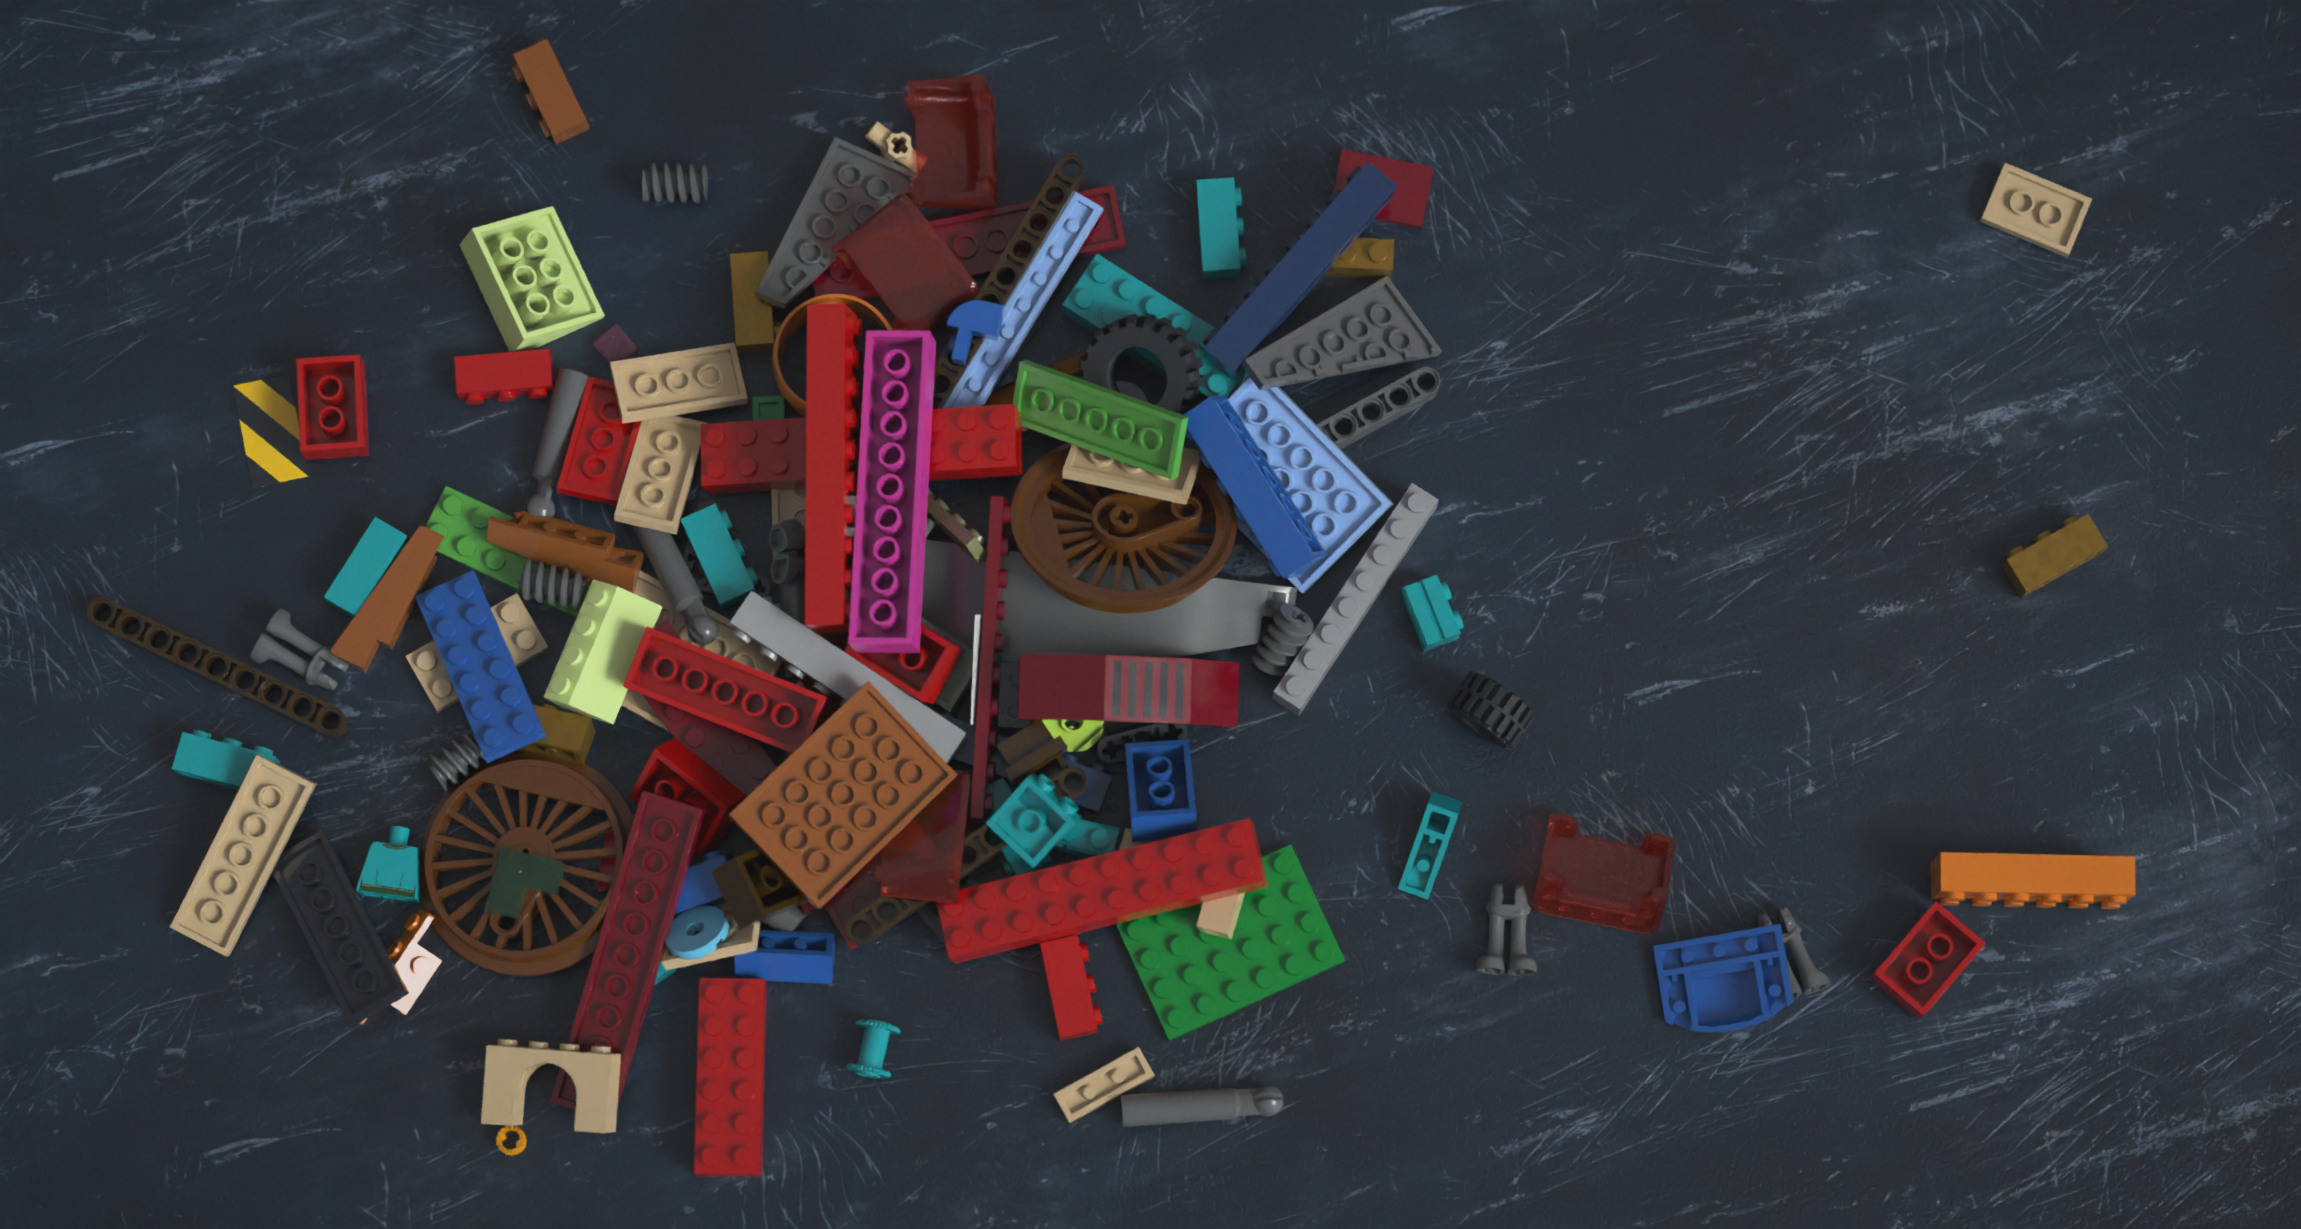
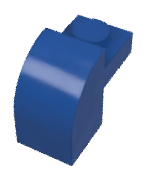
M974 300L963 303L951 313L946 324L948 330L958 332L957 336L951 335L947 353L952 354L951 359L953 363L966 365L973 335L998 341L1005 312L1003 305Z

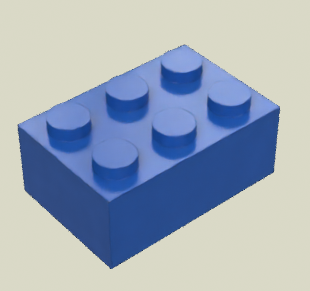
M1189 739L1125 743L1132 842L1157 841L1196 832V806Z

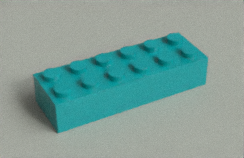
M1096 254L1062 305L1063 315L1093 334L1110 323L1133 314H1137V316L1154 314L1157 319L1165 317L1172 321L1171 326L1174 328H1183L1187 332L1184 336L1187 341L1193 340L1197 346V349L1194 350L1196 358H1202L1203 367L1199 369V373L1204 376L1203 386L1199 387L1198 390L1201 394L1199 397L1200 402H1203L1210 396H1226L1229 399L1248 375L1244 368H1242L1232 380L1203 356L1205 347L1203 341L1216 328L1099 254ZM1131 347L1123 351L1132 359L1167 380L1164 365L1150 350L1143 347Z

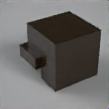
M1042 720L1035 721L997 745L998 755L1006 766L1005 775L1012 785L1017 784L1018 787L1033 773L1036 776L1043 774L1051 779L1069 767L1062 754L1067 752L1065 742L1061 736L1054 739Z

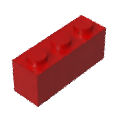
M550 349L454 357L456 392L460 401H465L466 404L484 403V399L497 398V401L509 402L516 400V396L526 395L530 399H543L553 391L554 371L553 357Z
M1078 935L1041 942L1040 948L1060 1041L1098 1033L1097 1025L1103 1024L1099 1005L1093 1006L1090 993H1095L1096 988L1093 974H1086L1084 962L1090 961L1086 942L1079 943Z

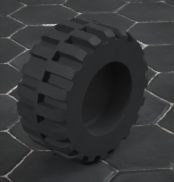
M1137 314L1129 315L1101 328L1094 334L1095 337L1087 342L1083 349L1085 355L1079 358L1077 366L1081 369V374L1077 378L1121 393L1114 378V366L1117 357L1124 350L1131 347L1146 348L1161 360L1167 375L1165 393L1153 404L1182 415L1190 411L1192 406L1198 402L1201 395L1198 390L1199 387L1203 386L1204 376L1199 373V369L1203 367L1202 358H1196L1194 350L1197 349L1194 341H1187L1184 337L1187 332L1183 328H1174L1171 326V320L1165 317L1157 319L1154 314H1144L1142 316H1137Z

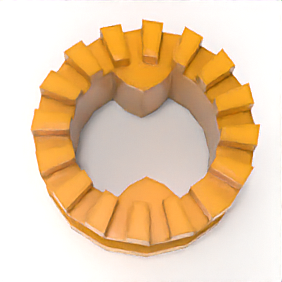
M505 1126L497 1133L496 1144L499 1150L506 1155H518L526 1147V1135L517 1126ZM512 1131L517 1132L520 1136V1140L516 1142L517 1147L512 1150L506 1149L503 1146V1141L507 1139L506 1134Z

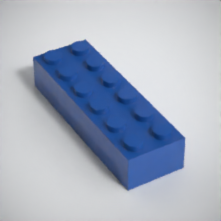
M1210 396L1184 414L1189 417L1186 429L1187 438L1191 442L1196 441L1201 449L1199 456L1207 468L1210 469L1212 467L1219 477L1216 479L1218 487L1226 496L1229 494L1236 505L1233 506L1236 515L1242 522L1247 521L1253 532L1250 533V536L1259 549H1265L1270 557L1267 562L1276 576L1281 575L1283 579L1297 577L1326 558L1328 554L1226 396Z

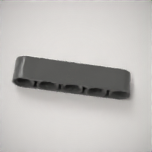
M1431 367L1419 368L1316 425L1341 450L1432 400L1438 393L1440 376ZM1427 378L1433 382L1434 387L1430 390H1422L1417 385V381ZM1394 393H1400L1404 395L1406 402L1403 405H1395L1390 401L1389 397ZM1367 408H1373L1378 412L1379 417L1375 420H1367L1362 415V411ZM1339 423H1346L1351 427L1352 431L1348 435H1340L1335 431L1334 427Z

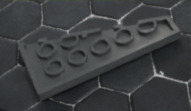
M835 137L766 270L755 296L785 309L920 180L921 175Z
M1386 276L1245 359L1241 366L1257 388L1264 390L1436 357L1442 350L1389 277Z

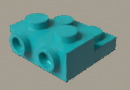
M1034 773L1021 783L986 823L1033 868L1037 866L1055 844L1081 818L1076 813L1079 808L1074 801L1066 796L1061 799L1053 791L1055 785L1048 777L1043 774L1036 776Z

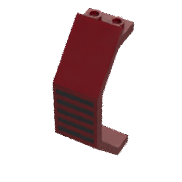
M1020 654L1017 670L1019 694L1016 702L1018 719L1120 721L1206 725L1224 728L1237 727L1239 663L1188 658L1118 655Z

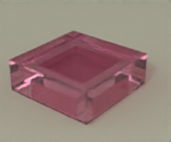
M618 324L614 325L592 343L609 365L613 361L626 360L638 350L637 346Z

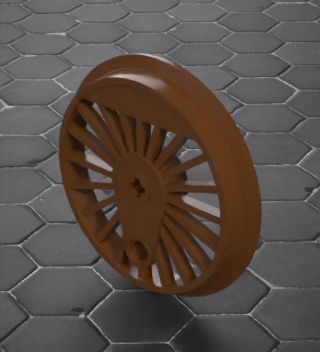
M1070 443L1053 449L1037 460L1027 470L1015 490L1011 504V530L1021 556L1030 568L1055 592L1072 602L1094 610L1111 613H1142L1159 610L1178 603L1204 586L1221 570L1231 554L1236 539L1237 516L1233 509V506H1235L1234 501L1229 494L1226 496L1220 490L1216 483V479L1219 477L1212 468H1207L1202 461L1191 490L1193 495L1189 496L1186 505L1125 491L1123 493H1115L1114 489L1106 487L1104 489L1107 496L1103 498L1092 484L1076 481L1094 503L1093 505L1061 483L1066 480L1062 478V474L1072 445ZM1052 490L1078 509L1049 500L1047 493ZM1202 505L1206 509L1207 513L1202 514ZM1053 514L1069 520L1054 519ZM1213 525L1215 534L1199 533L1201 526ZM1058 532H1065V533H1068V534H1061V535H1059ZM1181 543L1211 547L1208 553L1204 554L1202 552L1178 544ZM1075 545V546H1073V547H1071V548H1068V549H1066V550L1063 549V547H1065V546ZM1087 554L1076 565L1069 569L1067 562ZM1167 554L1198 565L1194 569L1189 570ZM1104 556L1088 584L1077 579ZM1136 559L1142 564L1158 587L1145 588ZM1152 559L1178 576L1179 579L1169 582ZM1116 560L1113 589L1098 587L1111 561ZM1123 561L1128 562L1136 590H1120Z
M527 752L503 756L481 765L479 770L474 769L470 772L468 778L464 776L460 779L459 784H455L445 794L433 811L420 846L421 897L425 910L434 916L432 924L438 933L461 956L476 965L497 973L514 976L543 975L568 968L595 952L634 816L628 804L612 783L587 764L579 765ZM487 785L495 787L510 828L508 832L476 793ZM504 789L519 792L520 827L517 826ZM528 794L538 796L530 827ZM471 798L502 836L500 839L458 813L459 809L468 799ZM548 799L558 801L540 828ZM568 804L581 807L549 833ZM593 810L607 813L610 819L555 842ZM452 819H455L496 846L492 848L448 837L445 834ZM613 829L615 848L560 852L562 849ZM442 844L493 856V858L439 862ZM529 857L533 858L531 863L527 862L525 863V865L522 864L523 859L527 860L529 859ZM616 857L613 876L562 864V861ZM492 867L489 870L441 889L439 871ZM560 872L611 884L603 903L559 877ZM491 879L488 885L452 914L450 913L444 898ZM555 883L598 909L585 925L580 922L553 889ZM548 894L578 930L562 941L559 940L545 902ZM491 895V904L469 935L457 922ZM540 910L552 945L533 950L532 922ZM509 916H515L516 922L511 929L504 930V920ZM489 923L494 932L498 934L495 947L478 941ZM523 938V951L505 950L507 941L515 942Z

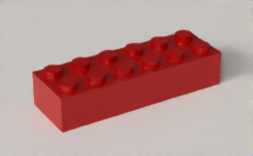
M646 627L623 685L625 688L790 753H793L821 726L831 701L826 696L650 627Z
M699 978L694 1174L697 1177L762 1178L767 983L765 979Z

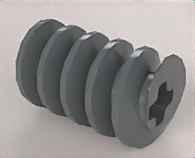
M655 162L651 163L648 171H645L643 168L642 196L644 202L650 200L652 193L656 202H661L664 194H666L669 203L675 201L677 194H679L682 203L687 202L690 194L694 203L700 202L702 194H704L707 201L708 174L704 163L701 164L699 172H695L693 163H689L686 172H683L680 163H676L673 172H670L668 163L663 164L661 171L657 170Z
M527 559L521 573L518 593L520 594L523 591L525 600H530L535 593L538 603H542L548 597V603L552 606L556 605L560 598L562 608H568L572 602L573 609L580 611L587 594L589 576L584 581L581 577V570H577L573 578L569 577L568 567H565L562 573L557 575L555 564L551 566L548 572H545L544 563L541 561L536 569H532L531 559Z
M1283 603L1279 607L1280 613L1274 616L1275 623H1271L1268 626L1269 633L1263 634V642L1256 646L1257 652H1254L1251 657L1258 669L1271 675L1282 676L1286 674L1314 628L1311 618L1303 610L1289 603Z
M472 728L473 736L471 737L463 731L460 733L461 744L453 739L449 740L450 752L442 746L439 747L440 759L432 754L428 755L429 768L446 792L449 791L448 780L458 785V773L468 778L470 776L468 766L471 765L479 770L481 769L479 758L485 760Z

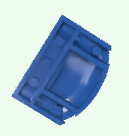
M1781 924L1653 946L1665 1022L1668 1024H1676L1695 1032L1721 1033L1736 1031L1772 1018L1786 1005L1789 1006L1794 1001Z

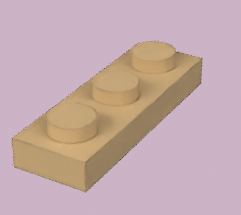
M1137 1047L1056 1092L1054 1097L1070 1124L1153 1078L1154 1073L1140 1048Z

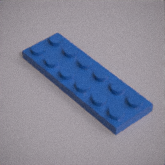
M472 570L415 596L486 762L494 761L547 737L475 571Z

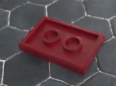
M1342 149L1333 193L1337 189L1342 191L1349 182L1346 180L1357 166L1363 168L1367 162H1370L1397 184L1396 194L1373 220L1422 229L1434 167Z

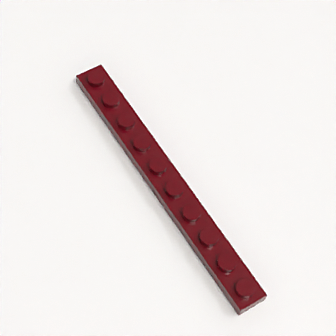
M991 496L970 810V818L974 820H987L988 813H993L994 795L989 794L990 781H995L996 762L991 761L992 749H996L998 744V730L993 729L994 717H998L999 697H995L996 684L1000 685L1001 665H997L998 652H1003L1004 633H999L1000 620H1005L1006 601H1001L1002 588L1007 589L1008 569L1003 568L1004 556L1009 557L1010 537H1006V524L1011 525L1012 505H1008V500L998 496Z

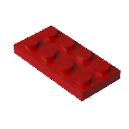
M588 376L557 484V493L617 506L642 421L622 424L612 381Z

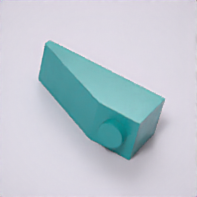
M1432 791L1399 883V890L1428 900L1463 802Z

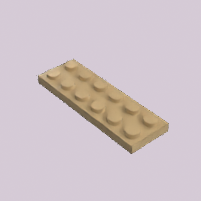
M260 754L256 755L170 928L226 957L230 956L316 783Z

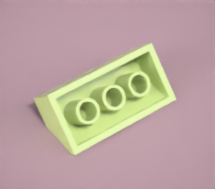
M593 579L546 689L544 698L564 710L577 712L596 720L614 724L628 690L623 685L646 627L654 628L662 606L618 586Z

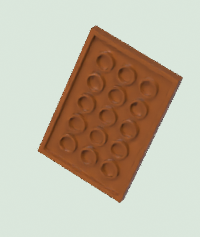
M867 681L727 816L806 899L819 910L935 798L957 774L878 690Z

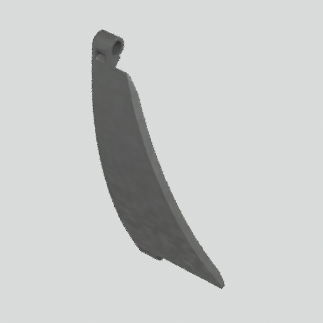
M926 539L922 616L973 649L975 615H983L987 558L978 564L956 543ZM1010 551L1009 557L1004 556L1003 569H1008L1007 589L1002 588L1001 601H1006L1005 620H1000L999 633H1004L1003 652H998L997 665H1001L1003 661L1020 662V654L1141 657L1159 655L1165 658H1175L1256 644L1259 641L1262 616L1274 617L1277 613H1280L1279 607L1283 603L1295 605L1297 588L1213 577L1192 595L1171 606L1142 613H1111L1079 605L1061 596L1051 589L1030 568L1020 552ZM1073 559L1067 562L1069 569L1076 565L1080 560ZM1095 562L1077 579L1088 584L1100 563ZM1115 564L1109 565L1098 587L1113 589ZM1122 566L1120 590H1136L1129 566ZM1139 568L1145 588L1158 587L1145 568ZM1161 571L1169 582L1179 579L1172 572ZM972 682L969 685L967 691L972 690Z

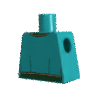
M391 826L388 843L373 842L371 844L356 889L361 896L421 904V851L416 847L407 846L409 828Z

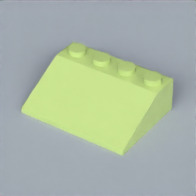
M553 206L472 228L460 243L464 256L509 352L538 348L603 319L605 316Z

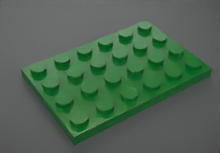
M1291 844L1262 857L1268 887L1245 892L1232 940L1200 932L1196 927L1203 903L1115 924L1168 1041L1174 1040L1345 962Z

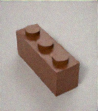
M547 39L513 54L516 65L512 66V70L519 84L525 82L529 89L525 96L532 111L538 109L543 118L538 120V123L545 138L552 136L555 144H558L590 129L585 115Z

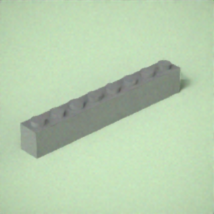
M1411 483L1274 690L1273 700L1299 716L1436 510L1439 499Z
M752 590L730 621V626L735 629L732 632L735 637L746 644L752 640L761 646L759 652L773 662L779 658L788 664L786 670L801 680L806 676L815 682L812 687L826 697L833 694L841 699L840 706L869 681L947 764L966 737V732Z

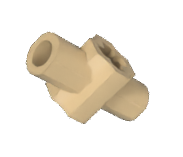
M878 121L865 136V138L880 149L882 158L893 163H899L904 168L918 173L927 161L925 157L912 148L909 135L905 132L892 133ZM894 143L899 145L898 153L893 151Z

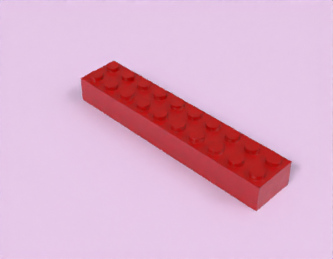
M846 304L807 305L805 625L817 633L849 632L858 483L857 464H859L860 445H857V433L861 431V414L857 413V401L862 400V384L857 382V369H862L863 362L862 352L858 350V338L862 337L863 325L861 318H858V315Z
M1015 404L933 409L929 481L1022 475L1021 413ZM806 417L701 424V486L709 495L771 491V489H806ZM857 433V445H860V433Z
M1250 818L936 895V901L949 959L954 963H960L1268 887L1255 826Z

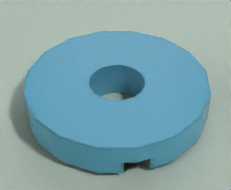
M704 905L689 909L673 920L666 939V945L672 955H678L684 960L704 957L717 948L716 944L720 939L724 941L727 937L729 930L727 919L724 913L715 906Z

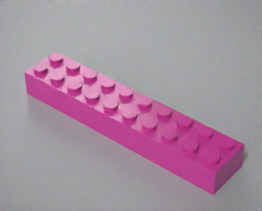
M866 331L848 644L855 652L920 653L936 340L930 331Z

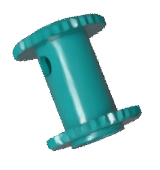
M857 1020L856 1025L865 1028L859 1051V1059L857 1064L847 1063L846 1068L855 1072V1074L869 1078L891 1077L890 1072L882 1070L889 1035L900 1034V1029L892 1026L890 1023L879 1020Z

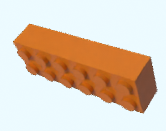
M1940 852L1931 861V900H1940V905L1956 906L1959 905V901H1972V906H1991L1994 901H2002L2005 907H2022L2024 902H2036V907L2053 908L2056 907V903H2068L2069 908L2081 909L2088 908V904L2095 903L2101 904L2102 909H2119L2121 904H2126L2128 900L2136 895L2135 856Z

